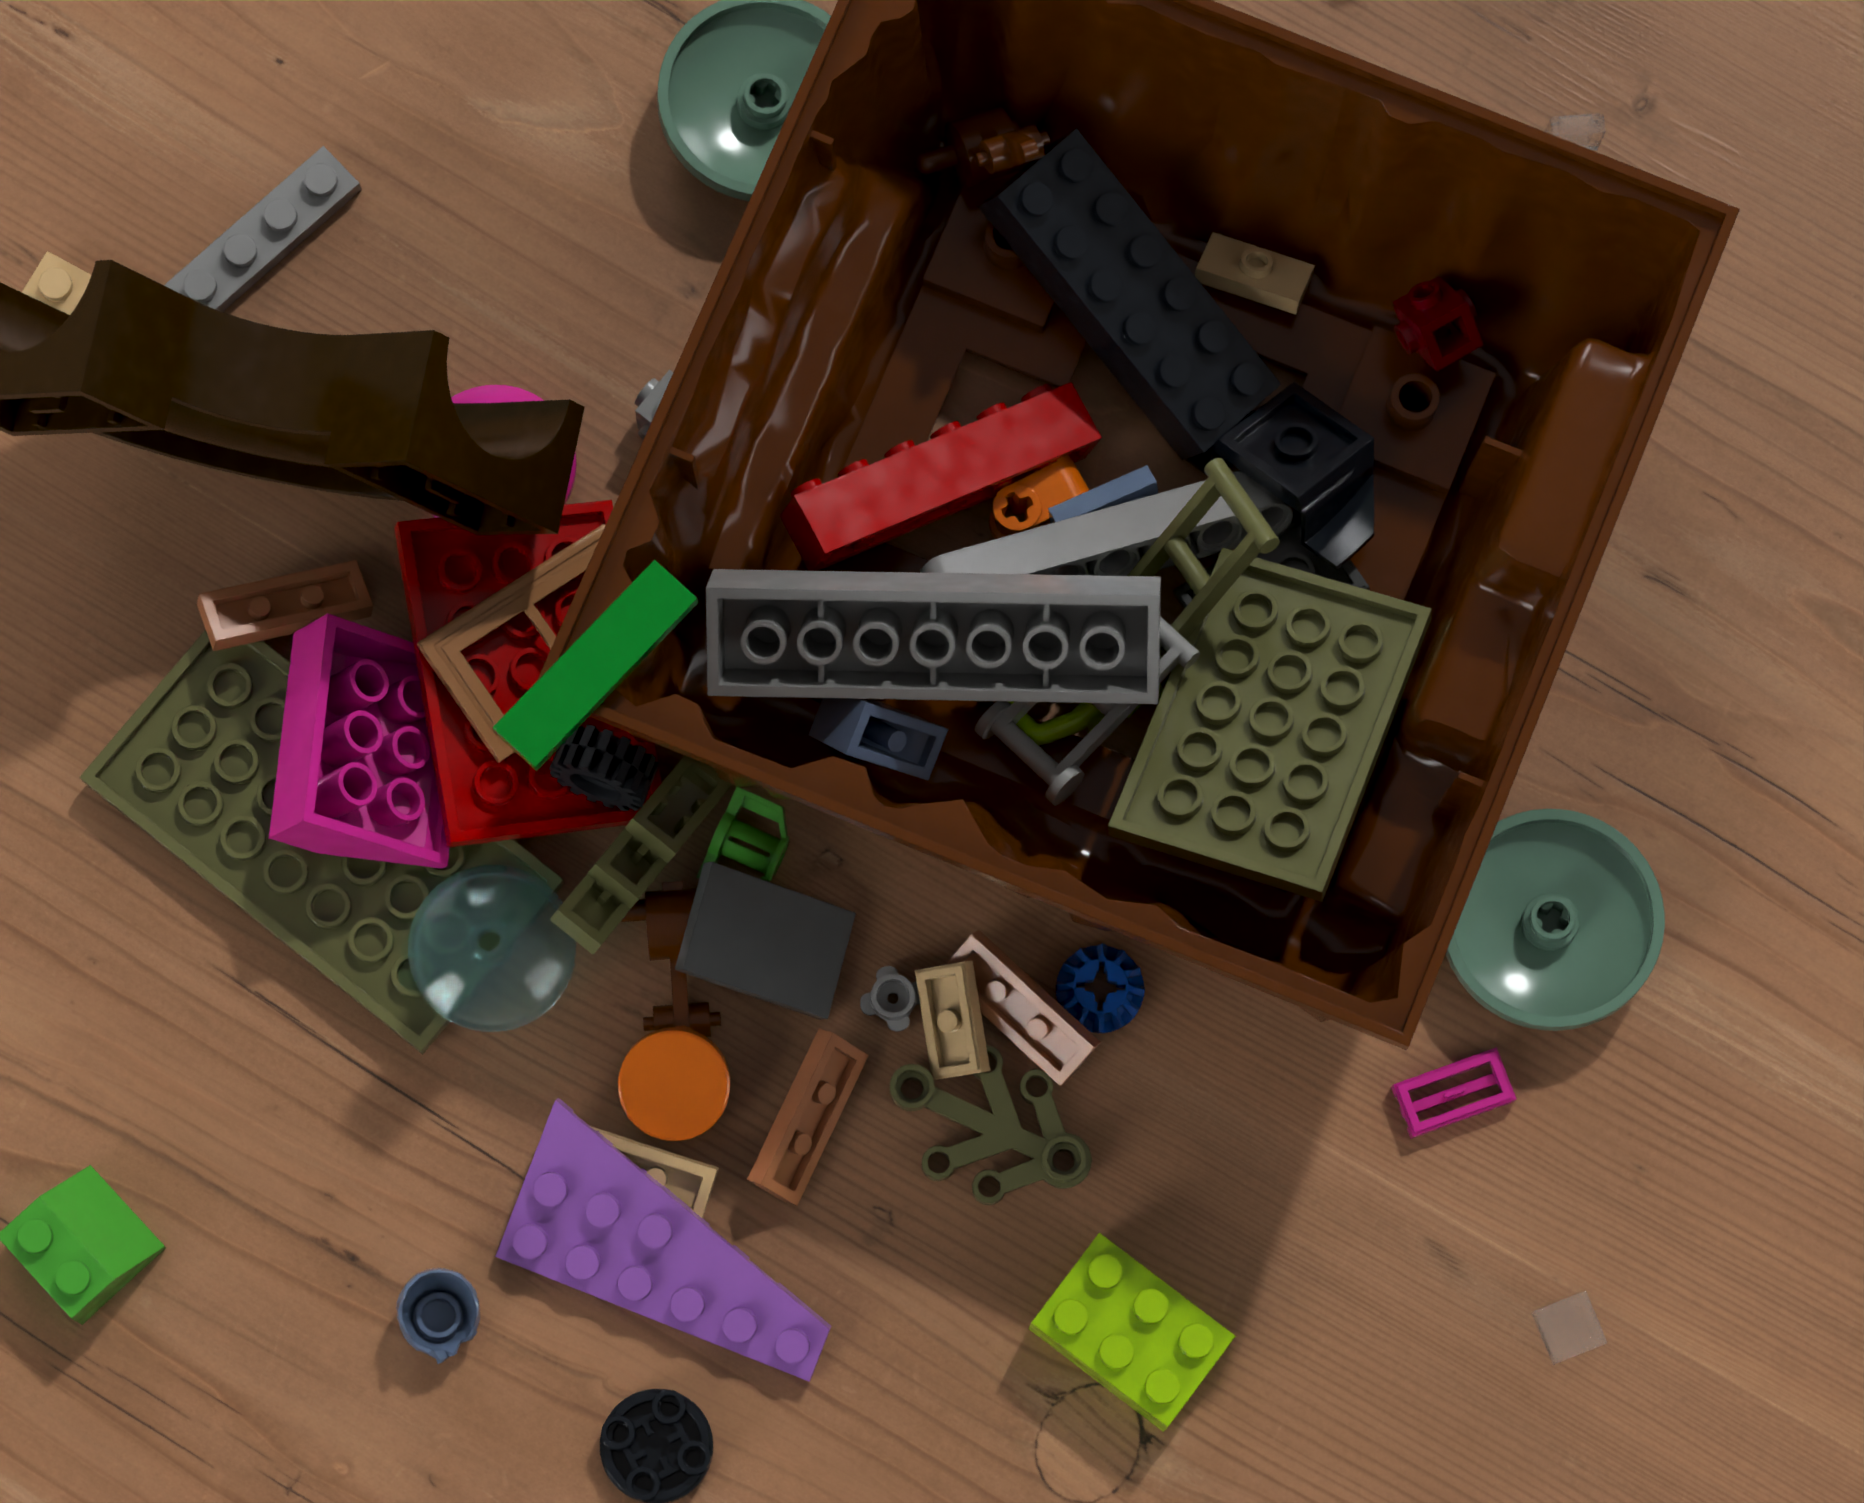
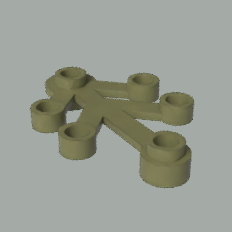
M986 1045L987 1053L992 1055L997 1062L995 1070L990 1073L972 1074L976 1079L981 1080L992 1113L935 1087L931 1073L921 1065L907 1064L897 1069L890 1081V1095L893 1102L899 1108L906 1111H918L925 1107L982 1134L947 1148L940 1145L929 1148L924 1153L921 1164L923 1173L933 1181L946 1180L952 1175L954 1169L1010 1149L1032 1158V1160L1000 1173L990 1169L978 1173L973 1180L972 1193L979 1203L994 1205L1003 1198L1005 1193L1041 1180L1055 1188L1067 1189L1077 1186L1087 1177L1092 1163L1089 1147L1079 1136L1065 1132L1052 1097L1053 1080L1043 1070L1034 1069L1028 1071L1022 1077L1019 1086L1021 1097L1027 1103L1034 1106L1043 1138L1021 1127L1001 1072L1003 1066L1002 1055L992 1046ZM1031 1078L1042 1079L1047 1085L1046 1093L1040 1097L1030 1095L1026 1090L1027 1081ZM908 1080L918 1081L923 1088L922 1094L916 1099L906 1098L901 1092L904 1082ZM1060 1151L1068 1152L1074 1159L1073 1167L1067 1171H1060L1053 1164V1156ZM943 1154L949 1160L948 1169L943 1173L931 1171L927 1161L932 1155ZM988 1177L995 1179L1000 1186L998 1194L993 1197L983 1196L978 1189V1184L982 1179Z

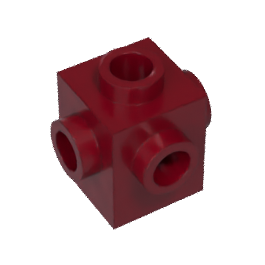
M1440 276L1415 285L1409 293L1392 302L1400 322L1394 326V331L1402 347L1408 354L1414 352L1419 354L1435 371H1439L1484 345L1474 320L1477 317V312L1470 297L1462 288L1455 291Z

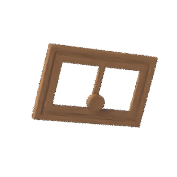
M602 524L417 643L419 650L497 763L515 753L492 729L504 714L461 651L523 611L551 650L556 636L534 604L586 571L606 526L605 524Z

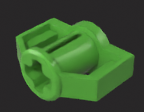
M737 786L726 812L716 828L696 878H700L704 863H717L720 856L723 855L765 874L760 879L770 882L776 875L790 842L784 807ZM744 807L779 823L781 839L737 820L741 808ZM732 838H738L770 853V856L767 857L733 842Z

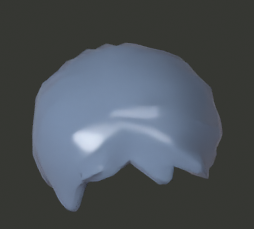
M432 1268L419 1272L405 1284L397 1300V1320L404 1338L417 1351L435 1358L438 1364L456 1355L460 1344L472 1340L477 1334L480 1321L479 1299L472 1284L461 1273L446 1268Z

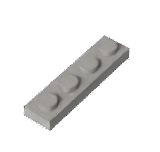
M322 146L164 286L201 304L223 312L361 191L360 183Z

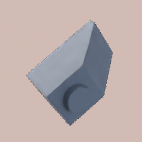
M822 698L808 735L846 755L929 780L949 729L877 699Z

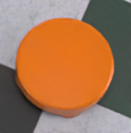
M684 1025L659 1029L639 1039L626 1054L618 1076L619 1099L627 1117L644 1133L666 1141L688 1140L710 1129L723 1114L731 1090L729 1067L720 1049L706 1036Z

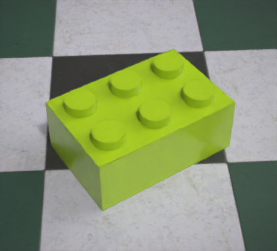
M1098 1233L1029 1326V1330L1163 1432L1168 1428L1236 1337L1101 1233Z

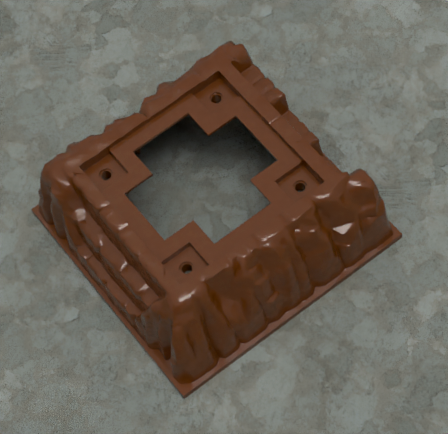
M838 0L537 681L627 587L656 560L698 598V604L606 698L590 717L629 732L638 742L656 743L712 766L720 779L734 786L765 788L774 799L798 801L1001 884L1006 889L1024 897L1035 898L1067 911L1073 922L1104 931L1113 930L1299 1006L1320 1022L1333 1020L1407 1050L1740 209L1213 0ZM1000 106L1006 111L1010 120H1015L1020 128L1033 124L1037 127L1039 133L1046 131L1050 144L1044 146V150L1055 140L1077 128L1194 275L1212 232L1315 265L1312 279L1296 315L1204 284L1202 285L1260 358L1305 375L1306 379L1302 388L1374 438V537L1350 560L1369 585L1370 591L1432 609L1428 630L1322 902L1109 836V822L1135 759L1101 745L1079 766L1085 775L1077 789L1065 801L1054 806L1045 798L1049 785L997 736L993 735L984 740L975 732L978 720L995 702L877 699L949 729L930 778L925 780L846 755L809 736L808 734L822 698L708 696L706 586L713 569L809 571L780 518V515L792 499L791 492L794 489L816 478H820L823 484L836 479L842 469L862 459H867L869 465L885 458L884 455L887 451L902 442L913 440L915 445L928 441L966 352L1057 388L1071 381L1087 344L1086 340L1015 252L1003 249L996 244L994 239L1000 234L978 208L980 204L1018 172L967 188L960 182L953 167L930 174H922L916 169L915 161L921 153L946 146L944 131L947 122ZM1028 163L1022 164L1021 169H1023ZM1437 276H1440L1455 291L1462 288L1468 294L1477 312V317L1474 320L1484 344L1439 371H1435L1416 352L1408 354L1402 347L1394 331V326L1400 322L1392 304L1393 301L1409 293L1415 285L1430 281ZM1406 393L1417 394L1425 401L1427 408L1421 412L1408 411L1400 403L1399 397ZM883 543L818 571L920 573V570L929 560ZM1034 719L1037 723H1042V721ZM1073 734L1039 746L1059 764L1083 738Z

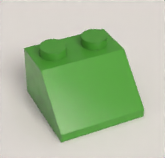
M91 1165L39 1196L0 1231V1241L68 1316L81 1325L166 1249L165 1245Z

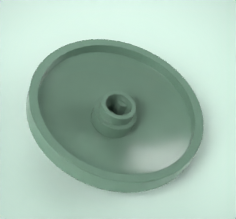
M721 0L700 11L681 28L668 47L662 62L657 89V108L661 128L668 145L681 164L694 177L717 192L744 201L750 200L831 15L804 0Z
M1538 809L1517 813L1498 821L1447 949L1446 956L1453 972L1466 991L1483 1007L1500 1018L1516 1025L1544 1031H1562L1585 1027L1607 1018L1625 1006L1637 994L1654 969L1661 951L1665 929V911L1660 887L1653 870L1638 848L1626 836L1607 823L1583 813L1564 809Z

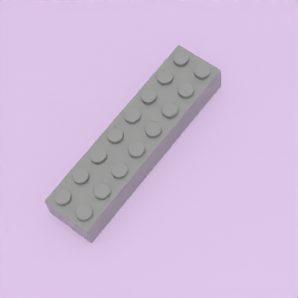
M713 569L706 586L708 696L1158 704L1160 685L1161 577Z

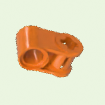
M1069 455L1057 459V462L1040 470L1037 469L1034 473L998 491L993 500L989 519V528L995 539L1050 524L1048 508L1089 491L1072 458ZM1011 508L1015 515L1024 512V521L1019 522L1015 516L1006 518V510Z

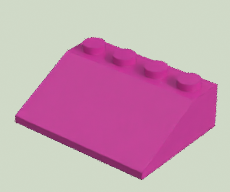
M328 613L293 633L269 839L319 854L441 869L448 866L450 847L447 848L413 642Z

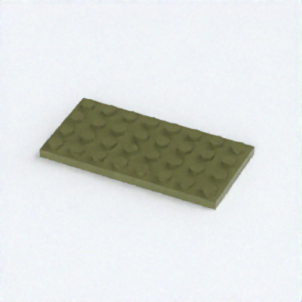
M205 630L79 778L423 1055L565 884L564 880L513 839L450 847L448 866L442 869L319 854L269 839L290 662L264 641L213 651Z

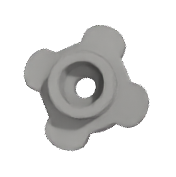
M884 966L877 971V981L873 985L871 992L861 997L860 1007L865 1015H876L887 1022L890 1030L900 1032L909 1026V1015L915 1005L920 1004L917 982L911 983L906 977L899 975L895 967ZM896 994L898 996L897 1003H889L887 1000L888 996Z

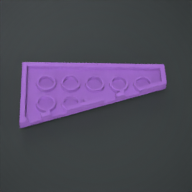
M557 1098L551 1109L495 1257L810 1381L832 1326L780 1282H775L750 1261L749 1256L737 1246H732L714 1231L707 1221L697 1215L669 1189L649 1175L645 1169H640L616 1149L598 1130L595 1131L573 1113L574 1110L560 1098Z

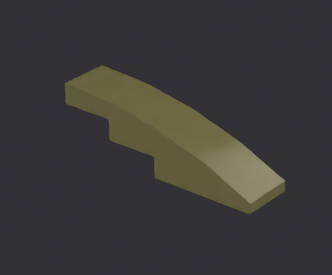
M684 755L587 875L557 909L550 920L594 955L732 784L720 779L712 766Z

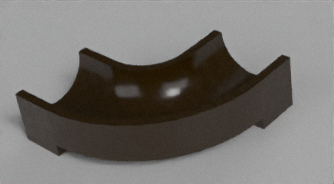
M113 260L95 262L86 290L71 315L0 282V431L12 436L94 433L163 456L255 479L338 494L405 501L477 536L558 534L585 407L570 399L501 403H453L447 376V353L450 338L435 330L328 335L273 327L208 307Z

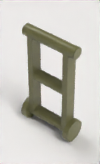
M1215 458L1205 466L1204 472L1208 476L1206 481L1127 575L1154 577L1169 558L1173 561L1196 595L1171 624L1185 639L1197 628L1260 552L1266 554L1273 551L1280 543L1275 532L1222 458ZM1222 496L1248 534L1213 576L1210 577L1186 543L1185 538L1219 497ZM1160 646L1161 659L1166 651ZM1171 672L1161 682L1168 680Z

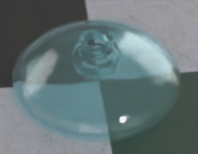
M503 865L477 866L448 877L424 899L410 928L408 957L411 973L419 991L431 1007L440 1015L459 1026L483 1032L507 1031L536 1020L546 1013L561 997L571 979L575 965L576 941L550 920L563 902L541 879L514 867ZM489 932L495 933L500 937L499 945L491 951L484 950L479 946L480 938Z

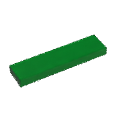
M654 560L492 727L493 732L537 771L698 604V598Z

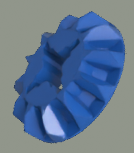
M1103 943L1077 950L1063 963L1056 981L1058 1003L1087 1030L1093 1033H1108L1127 1025L1138 1013L1145 993L1140 967L1128 956L1125 950H1118ZM1099 966H1104L1107 983L1116 985L1117 988H1124V990H1117L1107 994L1105 1002L1102 1004V1011H1097L1098 1002L1095 1001L1093 992L1085 991V988H1076V985L1084 986L1085 983L1094 982L1095 976L1099 972Z

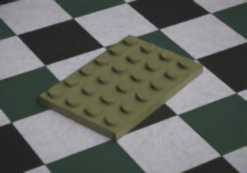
M1222 547L1210 577L1213 576L1233 550ZM1256 557L1186 639L1200 652V656L1188 669L1178 664L1171 671L1109 822V836L1322 902L1428 630L1432 609Z

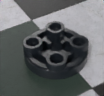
M648 1389L634 1393L621 1401L612 1410L602 1426L600 1456L605 1472L622 1493L639 1502L670 1503L685 1497L703 1481L712 1462L714 1442L708 1420L693 1401L674 1390Z

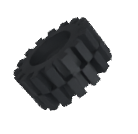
M581 725L557 749L549 770H551L550 774L552 777L558 778L557 782L559 784L570 786V791L576 795H586V800L596 803V800L601 801L605 807L612 809L616 805L622 811H629V809L637 811L640 807H643L658 771L659 762L655 761L656 757L653 754L645 753L646 749L640 744H630L631 739L625 736L618 738L613 735V731L604 729L601 732L596 726L587 725L585 728Z

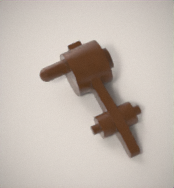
M997 106L947 122L944 131L946 146L921 153L916 158L915 166L922 174H930L953 167L960 182L969 188L1018 172L1022 164L1043 158L1044 146L1050 144V139L1046 131L1039 133L1037 127L1033 124L1020 128L1015 120H1010L1002 107Z
M683 881L662 882V890L645 891V898L639 899L621 922L646 921L650 961L670 959L673 1005L653 1006V1017H643L644 1031H656L684 1025L706 1037H711V1026H721L720 1012H710L709 1002L689 1003L687 974L675 970L697 889H683Z

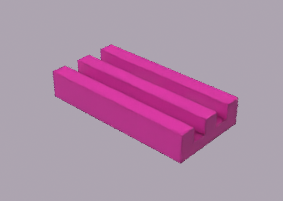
M1497 1047L1391 1086L1394 1097H1397L1402 1118H1405L1410 1139L1517 1100ZM1490 1064L1492 1068V1074L1417 1101H1411L1409 1092ZM1498 1084L1501 1092L1499 1094L1421 1122L1418 1119L1416 1113Z

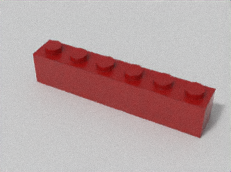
M1072 382L1052 389L1050 384L1041 385L1025 394L1021 398V403L1008 408L1004 402L995 404L978 414L976 417L977 421L961 426L959 421L951 422L932 433L930 436L931 440L915 445L913 440L902 442L887 451L884 455L885 458L869 465L867 459H862L842 469L836 479L823 484L820 478H816L798 486L791 492L792 499L780 515V518L808 570H821L995 497L998 491L1005 486L1034 473L1037 469L1040 470L1057 462V459L1069 455L1074 463L1085 459L1102 437Z

